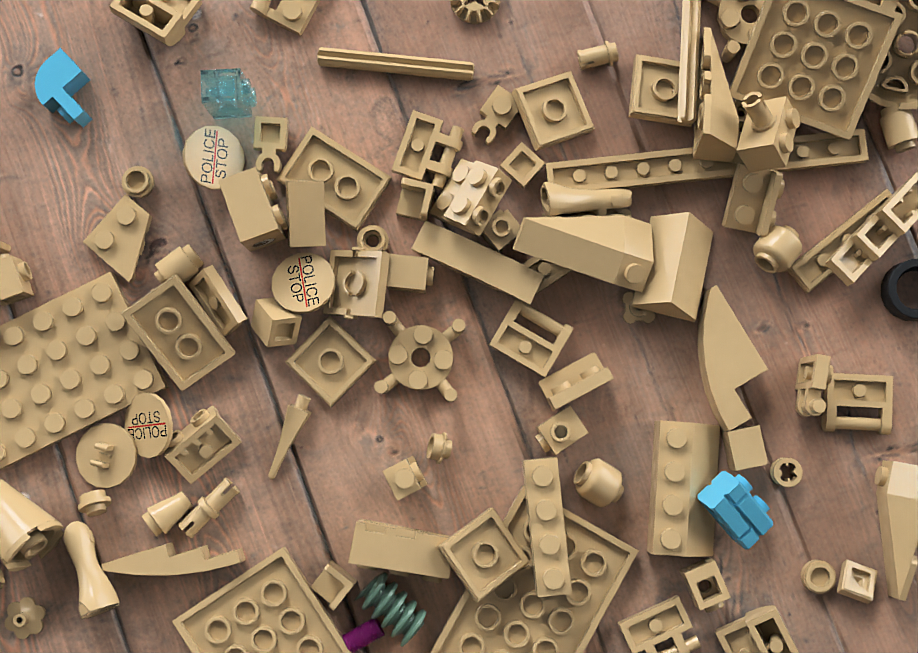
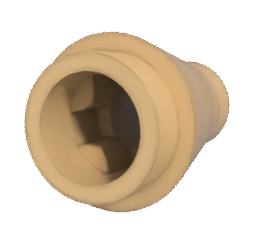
M180 491L178 494L146 508L148 511L142 515V518L155 536L158 537L163 532L167 534L193 505L183 491Z

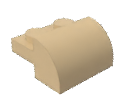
M113 0L109 7L114 15L165 45L173 46L186 34L185 26L202 5V0Z
M774 605L763 606L746 612L744 617L715 629V633L725 653H799L783 619Z

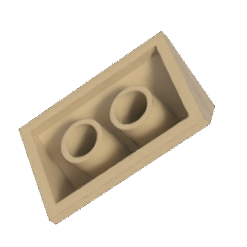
M690 212L651 216L649 223L652 224L653 265L643 292L634 291L631 307L695 322L713 231Z

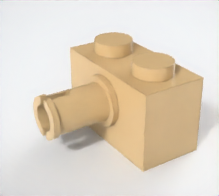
M751 92L743 98L741 103L747 111L736 151L749 173L786 167L789 154L794 148L793 139L795 131L800 125L799 113L796 108L792 107L787 96L764 100L760 92Z

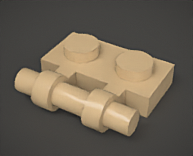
M413 110L391 169L392 172L422 182L426 171L435 174L432 184H434L435 188L443 190L446 180L451 178L454 169L451 166L456 152H460L463 142L461 138L464 129L453 125L449 136L440 132L443 120ZM436 144L444 147L440 162L430 160Z
M815 354L800 358L795 390H798L795 409L800 416H819L825 411L826 403L821 398V391L826 389V385L831 383L833 377V366L830 365L831 356Z
M678 595L617 622L631 653H638L643 650L645 653H690L701 648L696 635L684 640L681 634L693 628ZM669 638L672 639L673 646L660 652L656 651L654 645Z

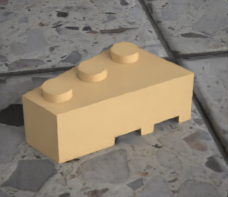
M361 518L355 525L348 563L357 564V567L368 570H377V568L389 569L391 574L409 577V573L423 575L422 579L425 581L441 583L442 578L449 579L451 566L437 546L451 536Z

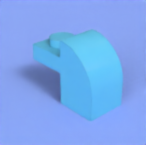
M59 48L41 65L36 74V95L45 108L52 113L57 110L70 124L75 120L84 128L92 120L72 97L90 81V78Z

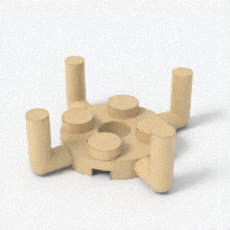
M706 0L718 7L716 15L721 28L720 32L728 41L721 53V60L723 62H731L740 48H746L756 22H745L741 17V11L751 9L756 13L758 19L765 0Z
M386 311L383 314V320L396 336L388 352V361L392 373L385 379L375 383L374 388L376 392L386 394L399 383L414 390H427L436 387L446 401L454 402L457 399V391L446 380L453 364V351L450 343L465 331L464 320L455 319L452 326L443 333L426 325H417L406 329L393 311ZM417 349H425L430 354V362L424 367H417L412 363V354Z

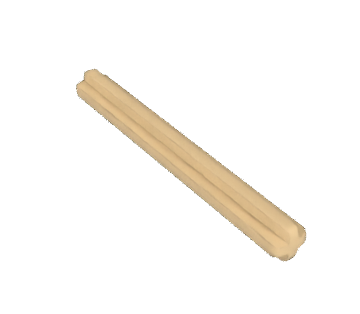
M701 0L682 1L677 120L680 124L687 125L693 124L697 119Z
M325 47L319 48L317 53L318 65L325 67L471 81L474 75V63L466 61Z

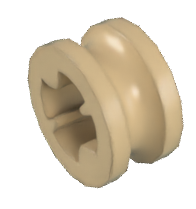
M792 458L776 459L770 467L771 479L775 484L783 487L797 485L803 475L801 465ZM788 464L792 466L790 473L793 477L791 479L784 478L783 481L780 478L782 472L779 468L781 465L788 467Z

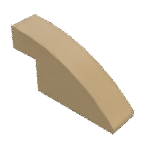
M715 285L705 291L701 305L697 343L699 368L707 399L722 431H731L752 418L735 389L765 372L768 368L720 289Z

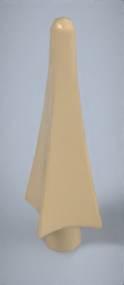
M299 394L295 405L291 403V405L287 406L278 448L268 474L270 479L276 477L290 447L312 413L307 410L311 398Z

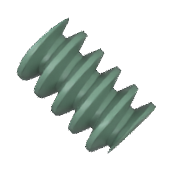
M384 572L376 576L359 593L354 601L364 597L363 610L374 606L375 609L371 618L374 620L383 615L384 620L381 627L384 629L393 625L392 638L403 634L404 637L400 644L403 647L423 626L427 612L421 609L414 613L417 605L415 600L404 604L408 593L402 591L395 595L398 584L394 581L385 585L388 574Z

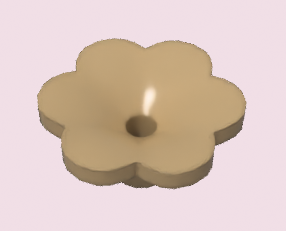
M24 597L20 602H12L8 605V617L4 622L5 627L9 631H14L17 638L26 639L31 634H38L43 630L44 624L42 619L46 615V610L42 605H36V601L32 597Z

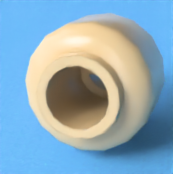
M774 225L769 228L768 235L766 237L761 236L753 246L756 264L762 270L772 274L775 272H786L802 252L799 234L795 229L787 225Z
M599 458L584 461L576 470L573 478L577 494L598 507H605L611 502H617L624 491L622 473Z

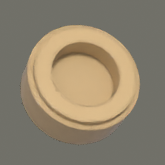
M811 560L801 570L802 584L811 592L817 594L827 593L836 583L835 570L825 561Z

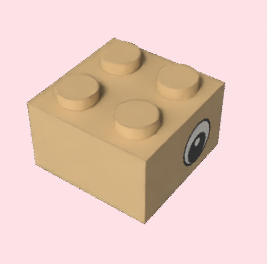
M256 167L218 180L240 243L250 252L287 239L284 230L288 229L289 226L283 211L280 210L278 204L274 205L273 200L278 199V196L267 174L262 175Z

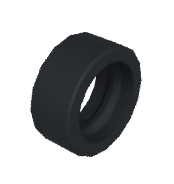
M913 258L894 265L885 274L881 283V298L885 308L893 316L904 321H918V309L906 307L900 301L897 294L899 278L904 273L910 271L918 272V259Z

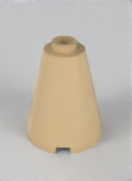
M0 479V558L3 565L9 571L17 572L31 566L32 564L28 560L37 554L42 559L53 550L64 535V532L61 530L64 527L57 519L7 482Z

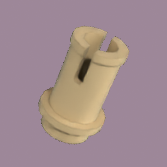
M604 41V45L577 50L581 71L604 64L613 66V62L619 61L615 42L609 43Z

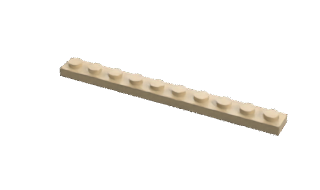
M865 129L854 130L851 140L829 132L794 136V148L789 154L787 166L773 170L784 172L865 163L869 160ZM693 147L552 162L545 164L547 182L569 188L585 190L628 189L734 177L737 162L743 163L738 152H736L732 162L693 159Z

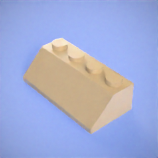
M663 420L654 422L647 551L649 553L681 557L713 556L715 519L697 499V495L707 485H711V481L718 475L719 425Z

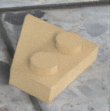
M125 194L87 236L83 243L123 278L133 283L137 275L135 270L139 256L142 255L145 246V234L149 231L152 216Z

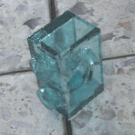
M240 68L200 70L202 104L214 119L252 117V107L257 105L255 87H251L250 79H246Z

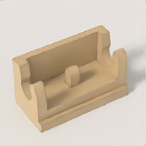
M286 181L287 224L289 226L287 229L288 246H326L324 181Z

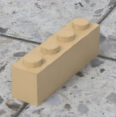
M548 457L522 460L535 592L538 597L572 594L558 458Z

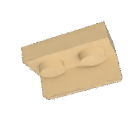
M737 162L722 226L766 237L769 228L773 227L776 222V211H774L777 198H781L784 191L785 181L782 179L783 173L773 169L749 173L744 163Z
M591 353L545 377L538 384L551 409L556 410L614 379L608 367L604 368L597 354Z
M213 405L207 410H199L191 418V423L180 431L178 429L174 431L169 447L164 451L165 458L190 484L242 443L240 437L221 418L218 410Z

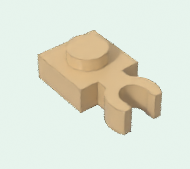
M497 85L480 109V114L486 118L474 124L472 135L476 136L481 129L488 130L490 135L485 140V144L488 146L495 140L496 128L499 126L506 131L519 113L511 93Z
M255 116L254 150L262 151V154L256 160V168L260 173H263L265 162L273 161L274 172L280 174L282 163L277 156V152H287L288 118Z

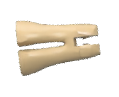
M543 182L541 186V203L545 213H542L541 217L611 216V214H622L631 217V211L624 209V207L632 204V191L626 189H574L552 182Z
M76 521L70 523L64 532V543L77 572L79 613L81 620L112 610L118 607L120 602L111 582L98 563L92 530L83 522Z

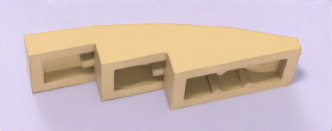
M918 171L898 188L825 262L846 286L853 284L872 262L879 259L896 239L905 234L918 220Z
M426 220L411 250L467 278L470 277L527 305L531 304L545 276L507 256Z
M173 542L106 562L101 564L103 571L131 575H180L210 571L238 564L246 559L243 548L211 557L208 545L176 554Z

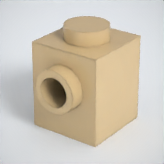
M8 253L0 254L1 306H7L34 296L29 281L32 279L30 267L22 259Z
M569 405L537 426L536 429L539 434L535 438L545 453L551 450L554 455H557L589 432Z

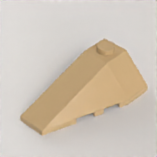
M704 27L699 46L697 119L694 126L693 159L732 162L737 152L742 132L738 131L739 118L711 28Z
M883 460L882 466H879L876 470L875 484L878 485L876 495L888 596L906 601L918 566L917 556L914 555L916 548H918V465Z

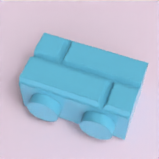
M721 471L711 481L712 484L707 485L697 495V499L731 539L744 549H750L759 540V536L764 535L773 526L772 519L766 513L770 508L759 496L755 495L753 497L749 493L753 487L740 474L734 477L727 471Z

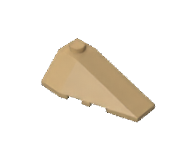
M611 214V216L582 215V217H523L513 249L642 293L653 265L652 224L622 214Z

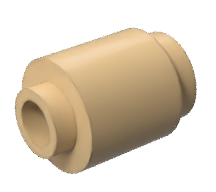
M900 103L882 109L880 111L882 118L879 119L888 149H895L896 153H902L915 148V142L918 141V129L912 110L898 109Z
M187 244L183 248L181 246L177 247L157 262L155 266L158 271L154 275L161 284L175 274L185 283L200 272L198 268L204 265L194 249Z

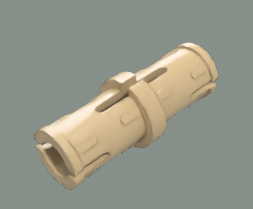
M225 477L206 498L202 496L197 501L199 505L182 521L178 522V526L182 531L190 523L194 522V525L185 532L188 537L193 538L211 518L216 519L220 515L219 511L240 493L236 486L232 487L226 494L223 493L233 483Z

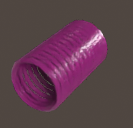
M376 618L366 621L360 626L353 628V630L348 631V633L346 632V634L342 635L347 649L351 653H356V651L358 652V650L363 649V647L368 646L373 641L375 642L378 638L380 639V637L385 636V632Z

